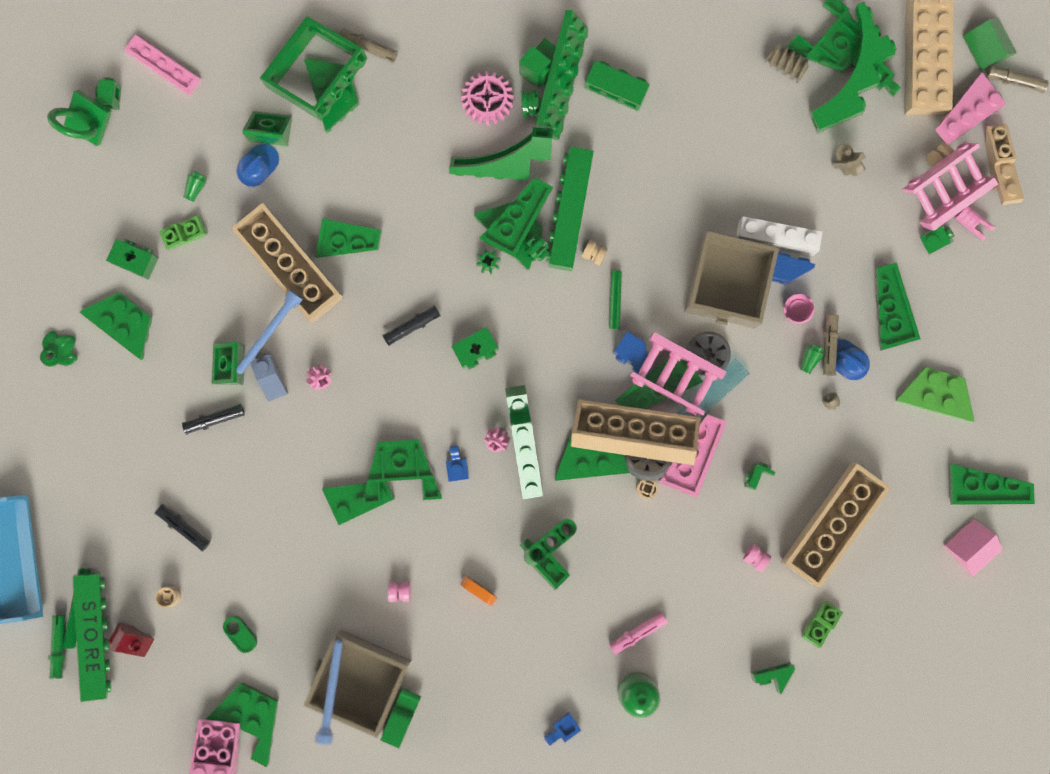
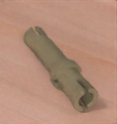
M345 28L341 29L339 35L360 46L364 51L386 59L391 63L396 61L397 50L369 40L363 34L358 35Z
M990 65L986 72V78L999 80L1005 85L1013 84L1041 93H1045L1049 85L1048 80L1017 73L1010 68L1002 69Z
M826 315V331L823 333L825 338L824 376H836L837 340L840 338V333H838L839 315Z

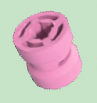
M753 544L745 553L743 560L748 564L752 563L754 568L761 572L767 566L772 556L767 552L760 551V547Z
M390 581L388 587L389 602H396L397 600L410 602L411 583L403 582L398 584L396 581Z

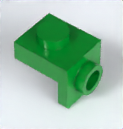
M944 224L934 231L932 230L922 235L920 239L928 254H931L954 242L952 238L955 235L952 229Z
M760 462L759 465L753 464L751 471L748 470L744 477V482H746L744 487L756 490L762 473L770 476L775 475V471L771 470L772 466Z

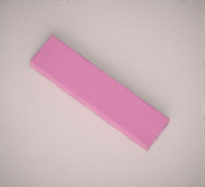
M136 34L124 49L132 57L189 96L201 81L198 76Z

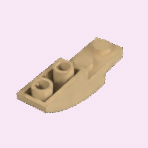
M1007 124L987 126L986 149L990 176L995 177L998 183L993 189L994 191L998 190L1001 205L1020 203L1024 200V196L1014 165L1017 158Z

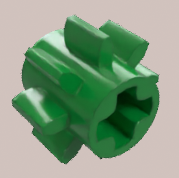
M539 236L536 239L532 237L524 243L527 247L524 252L532 261L536 259L541 261L549 254L546 251L549 248L548 244Z
M485 249V254L477 255L481 261L477 262L476 266H482V274L486 270L492 275L494 268L499 270L496 262H500L501 259L500 257L495 258V250L492 253H488L487 249ZM486 258L492 261L490 266H487L485 263Z

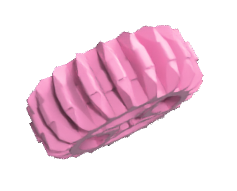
M486 71L483 77L481 73H477L478 78L476 79L471 76L472 83L465 82L466 88L462 89L463 96L460 97L461 102H464L462 109L466 110V116L472 115L471 121H475L478 118L479 125L483 123V120L486 121L487 126L490 125L491 120L496 125L497 118L503 121V114L509 115V109L513 108V103H511L514 101V96L511 95L513 88H508L509 81L503 82V76L497 79V73L495 72L492 76H489V72ZM484 86V89L481 92L475 93V95H473V93L479 87ZM490 86L498 88L502 94L492 91ZM487 91H488V94H489V96H490L489 101H488V106H487L486 101H485L486 96H487ZM500 102H502L501 106L498 109L491 111V108L494 105H497ZM472 103L483 106L485 112L475 108Z

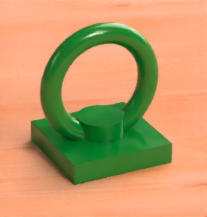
M76 90L73 92L69 108L52 109L47 114V120L52 128L59 133L71 138L86 139L93 145L98 146L102 143L112 111L82 91ZM57 116H66L64 125L56 120Z

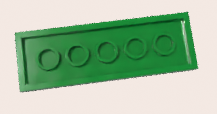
M573 10L565 11L536 121V126L539 128L553 129V140H559L564 130V120L569 110V100L574 91L573 85L575 77L578 75L580 58L583 56L585 39L588 37V27Z

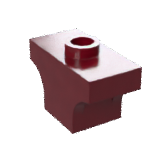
M118 623L108 642L111 643L110 649L114 652L145 657L155 639L139 631L134 626Z

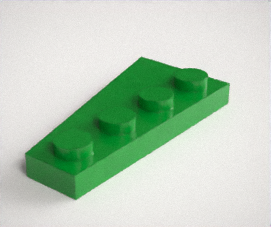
M535 177L518 195L516 200L505 209L503 214L479 237V240L515 258L548 199L553 186Z
M897 262L876 268L880 351L920 340L921 338Z
M669 358L647 374L645 379L656 384ZM682 359L677 361L663 389L674 394L688 368V362ZM694 372L685 390L703 383L696 372ZM635 384L614 401L619 406L645 409L668 397L646 385L640 387Z
M949 464L950 505L1035 504L1033 483Z

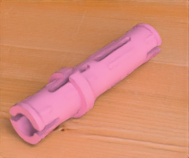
M660 612L635 629L624 632L623 636L609 643V646L613 653L617 655L629 646H635V643L668 622Z

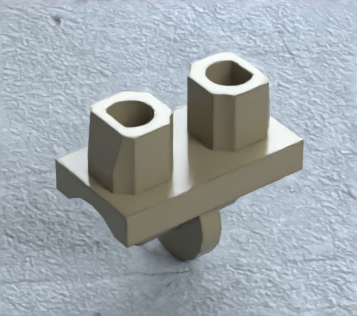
M841 144L836 148L835 155L839 161H834L832 165L834 168H841L844 176L850 174L857 176L866 170L862 163V160L866 158L863 152H853V148L849 144Z

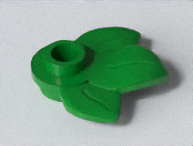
M55 331L46 334L42 341L44 350L40 354L41 362L47 367H54L58 364L69 366L76 362L78 357L71 352L75 346V336L64 335L58 337ZM49 354H54L53 358L47 359Z

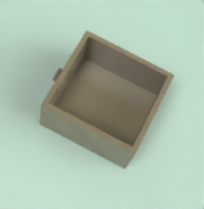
M707 231L700 242L684 312L716 319V323L727 325V322L754 329L761 325L779 248Z
M340 630L333 636L324 659H319L314 670L318 671L303 706L321 714L324 713L334 643L340 639L343 642L332 718L377 738L385 724L412 660Z

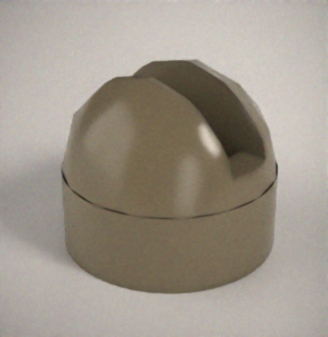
M831 392L822 398V402L827 409L835 410L836 406L840 405V398L837 393Z

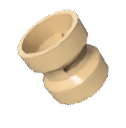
M942 143L937 147L936 151H931L926 155L927 162L933 167L954 152L950 145Z
M590 240L581 258L585 260L591 259L594 264L600 266L608 248L597 246L595 241Z
M640 480L636 485V491L640 497L650 499L656 496L658 486L654 480Z
M176 586L163 587L155 594V602L162 608L174 606L181 599V592Z

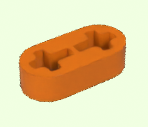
M465 576L460 583L463 588L490 606L498 598L468 576Z

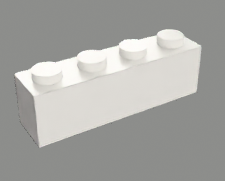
M743 216L738 222L736 238L777 247L780 250L814 256L820 249L822 231Z

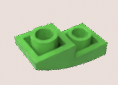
M198 215L180 224L174 223L159 231L167 250L182 246L207 235L202 219Z
M824 601L801 637L817 648H821L829 632L834 630L843 612L829 602Z

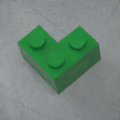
M546 38L536 48L531 46L519 61V74L537 89L547 83L556 46Z

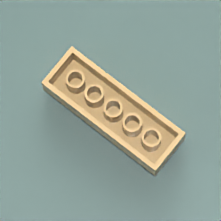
M906 0L905 115L945 116L952 110L954 0Z
M263 203L231 228L286 294L289 290H292L303 299L297 308L312 324L343 299L341 294Z
M578 399L571 447L694 465L701 418Z
M851 463L786 553L781 563L809 584L820 589L891 487L858 463Z

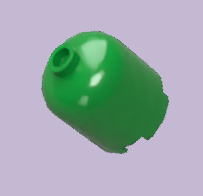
M641 672L630 673L619 683L618 699L624 710L631 716L637 718L648 717L659 707L660 692L655 681L649 675Z

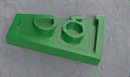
M322 218L315 258L379 250L382 230Z
M379 482L381 504H361L366 483L322 488V491L339 526L394 500L388 483Z

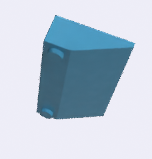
M28 495L0 498V624L43 617Z

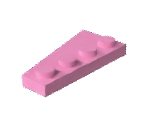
M982 72L935 130L946 145H949L1003 107L1006 102Z
M707 414L700 424L694 465L673 462L659 483L697 498L727 422Z

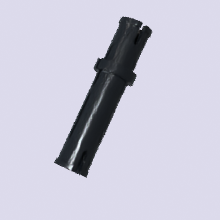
M434 305L420 314H415V317L382 336L388 346L415 330L421 327L425 328L426 324L441 317Z
M238 404L215 413L199 415V418L182 422V428L186 435L201 429L207 430L210 426L245 416L242 404Z
M164 504L160 505L154 514L168 524L167 527L175 529L185 539L200 549L201 552L211 543L181 519L182 516L176 515Z

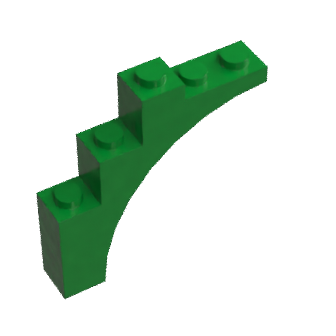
M865 2L857 4L854 10L860 33L859 57L855 70L849 81L836 96L811 112L810 118L817 134L863 115L866 103L863 96L859 97V94L878 87L881 79L879 69L874 68V66L893 59L896 54L897 48L893 39L890 40L888 35L882 38L879 37L881 36V31L877 24L874 25L872 20L873 12L869 6H866Z

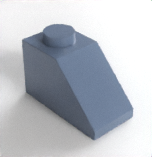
M266 355L250 363L256 380L268 401L288 394L273 356Z

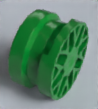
M532 90L527 94L521 91L523 119H526L528 115L529 117H534V119L538 117L539 103L537 90Z

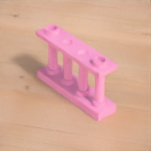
M964 142L958 145L957 150L921 176L911 179L908 185L903 188L904 192L916 193L926 212V217L920 221L924 229L934 231L998 184L995 177L982 176L971 154L979 148L977 143ZM962 159L965 160L974 178V183L968 187L965 186L955 166ZM947 170L958 189L957 195L950 199L939 178ZM931 182L943 202L942 206L936 210L933 209L923 190Z
M652 333L648 340L652 343V349L638 374L630 373L629 377L633 378L631 382L640 387L646 385L686 407L685 411L695 417L697 414L703 415L705 411L699 408L713 380L723 379L726 371L659 334ZM664 349L670 352V358L656 384L645 379L659 351ZM682 359L688 362V368L674 394L663 389V386L677 361ZM701 369L706 372V377L690 404L681 399V396L694 372Z

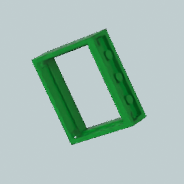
M306 16L261 75L260 79L266 88L321 121L330 112L335 101L342 96L347 85L353 81L359 69L363 68L368 58L363 48ZM317 35L350 54L351 58L315 106H312L278 84L313 37Z

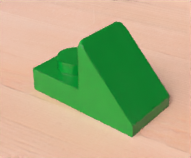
M789 662L750 673L752 680L756 684L759 683V685H767L772 683L771 680H774L776 691L781 695L795 671V666Z

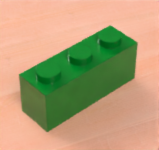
M604 61L594 62L585 82V89L638 112L650 86L645 79L630 76L623 69L616 70Z

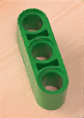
M564 519L556 524L524 552L525 562L528 565L535 566L548 558L576 533L577 526L575 522L570 519ZM562 525L568 528V534L563 533ZM547 538H551L553 540V547H550L547 544ZM532 550H535L536 552H538V554H539V559H538V560H535L534 558H532V556H531Z

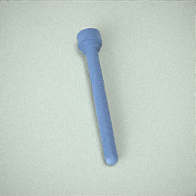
M292 290L287 292L284 305L237 366V373L242 374L290 309L296 305L299 306L303 299Z
M340 639L334 643L322 726L319 728V732H316L315 742L320 744H332L333 739L330 724L343 642Z

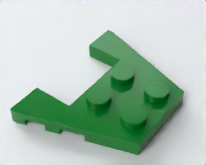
M826 0L822 6L838 19L815 46H812L797 34L787 46L788 52L790 53L794 50L797 56L802 55V58L843 73L859 54V25L848 12L849 8L847 5L843 4L841 0Z
M419 439L377 442L361 501L362 505L381 504L379 482L421 479L423 500L442 499Z
M242 682L205 720L221 722L223 720L229 723L240 724V730L259 739L250 759L265 767L269 765L279 700Z

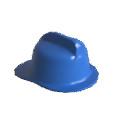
M259 144L253 147L241 158L237 166V176L241 183L249 187L262 184L278 166V152L268 144Z
M838 339L836 371L849 380L862 379L870 368L868 356L853 343L845 339Z

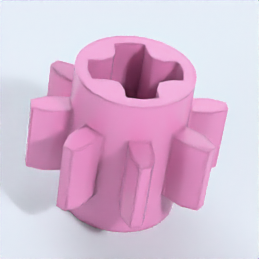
M323 364L320 366L313 365L306 372L309 377L306 382L315 390L318 388L325 389L331 382L329 376L332 373Z
M496 427L494 430L489 428L484 442H487V447L493 452H499L501 449L505 451L511 437H508L507 431L502 427Z

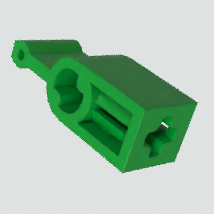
M405 688L402 689L380 741L398 749L400 748L422 697L421 695Z

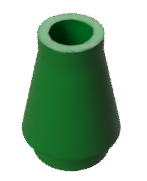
M191 171L190 175L188 174L183 198L195 202L196 197L207 183L205 182L207 177Z
M809 343L808 347H805L799 370L811 374L812 370L824 356V349Z

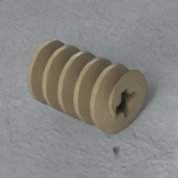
M779 42L774 46L764 63L770 60V67L777 64L776 71L784 68L783 75L791 72L789 79L792 80L797 76L796 83H799L809 67V59L801 62L802 55L794 58L795 51L793 50L787 54L788 47L786 46L781 50L782 43Z

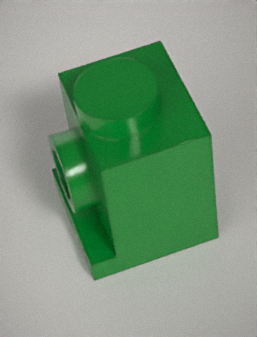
M103 77L102 80H99L98 86L95 89L97 99L94 100L108 109L119 110L121 86L114 79Z

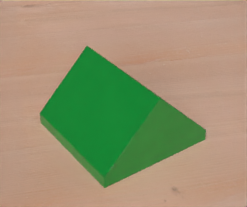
M989 19L963 36L980 71L1017 54L999 19Z
M252 111L242 133L249 142L288 146L292 116Z
M239 342L213 344L212 384L243 385L244 372L239 374L236 369L245 357V345Z

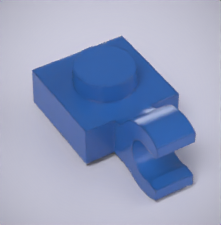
M451 446L450 454L452 461H446L448 482L469 479L466 459H460L459 446Z
M569 712L553 723L555 730L549 732L544 738L550 746L560 738L566 742L582 730Z

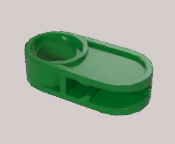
M232 616L224 621V633L240 652L249 653L256 648V636L240 617ZM234 620L239 624L237 632L229 630L228 624L230 621Z

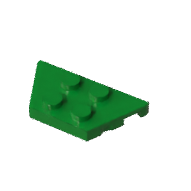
M304 59L316 102H318L345 65ZM352 82L347 85L342 96L332 105L330 112L323 117L322 122L326 133H329L333 126L346 118L349 112L359 106Z
M513 202L478 212L474 217L488 230L491 224ZM536 221L515 257L527 271L531 267L532 260L524 252L527 248L524 243L532 237L535 239L538 236L541 237L543 228Z
M118 292L79 312L138 359L143 360L145 355L143 354L144 347L148 341V330L151 327L153 317L130 299Z
M571 438L562 457L555 481L627 474L630 472L626 468L623 454L571 447Z

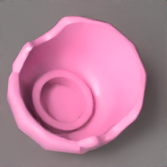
M799 293L793 294L786 299L783 311L789 321L794 324H804L814 315L815 307L809 296Z

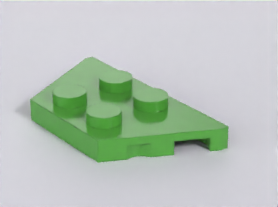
M925 367L911 381L906 390L896 398V402L974 422L966 379L960 376Z

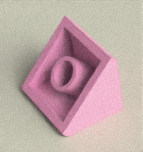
M972 519L944 545L972 577L1002 550L997 535L976 519Z

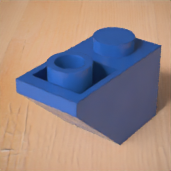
M779 252L772 282L787 285L814 269L815 264L810 263V260L807 258L799 257L796 259L792 258L788 253Z
M628 331L613 353L616 355L615 359L624 365L627 362L633 366L632 370L636 373L640 371L648 356L645 342Z

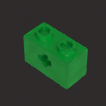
M125 238L123 242L116 239L106 261L149 280L159 259L153 255L154 251L143 246L141 249L136 248V243Z
M487 327L451 346L463 369L468 368V370L478 366V361L483 358L486 360L493 358L497 355L496 351L499 350ZM474 345H477V348L479 346L481 347L479 349L480 353L477 355L475 354V352L473 354L471 353V351H473L472 347Z

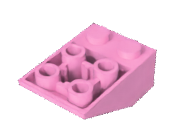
M198 719L189 774H237L240 724Z

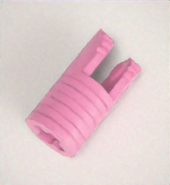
M969 206L954 217L955 220L982 241L985 238L984 234L975 229L979 222L991 231L995 227Z

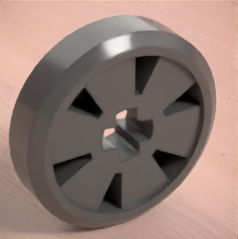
M715 332L697 334L690 340L686 350L722 370L730 362V346L723 336ZM710 349L713 358L709 357V359H706L703 351ZM698 369V371H695L697 374L705 376L706 372Z
M625 456L626 468L634 477L641 480H657L663 477L669 470V461L651 459L647 462L645 461L647 458Z

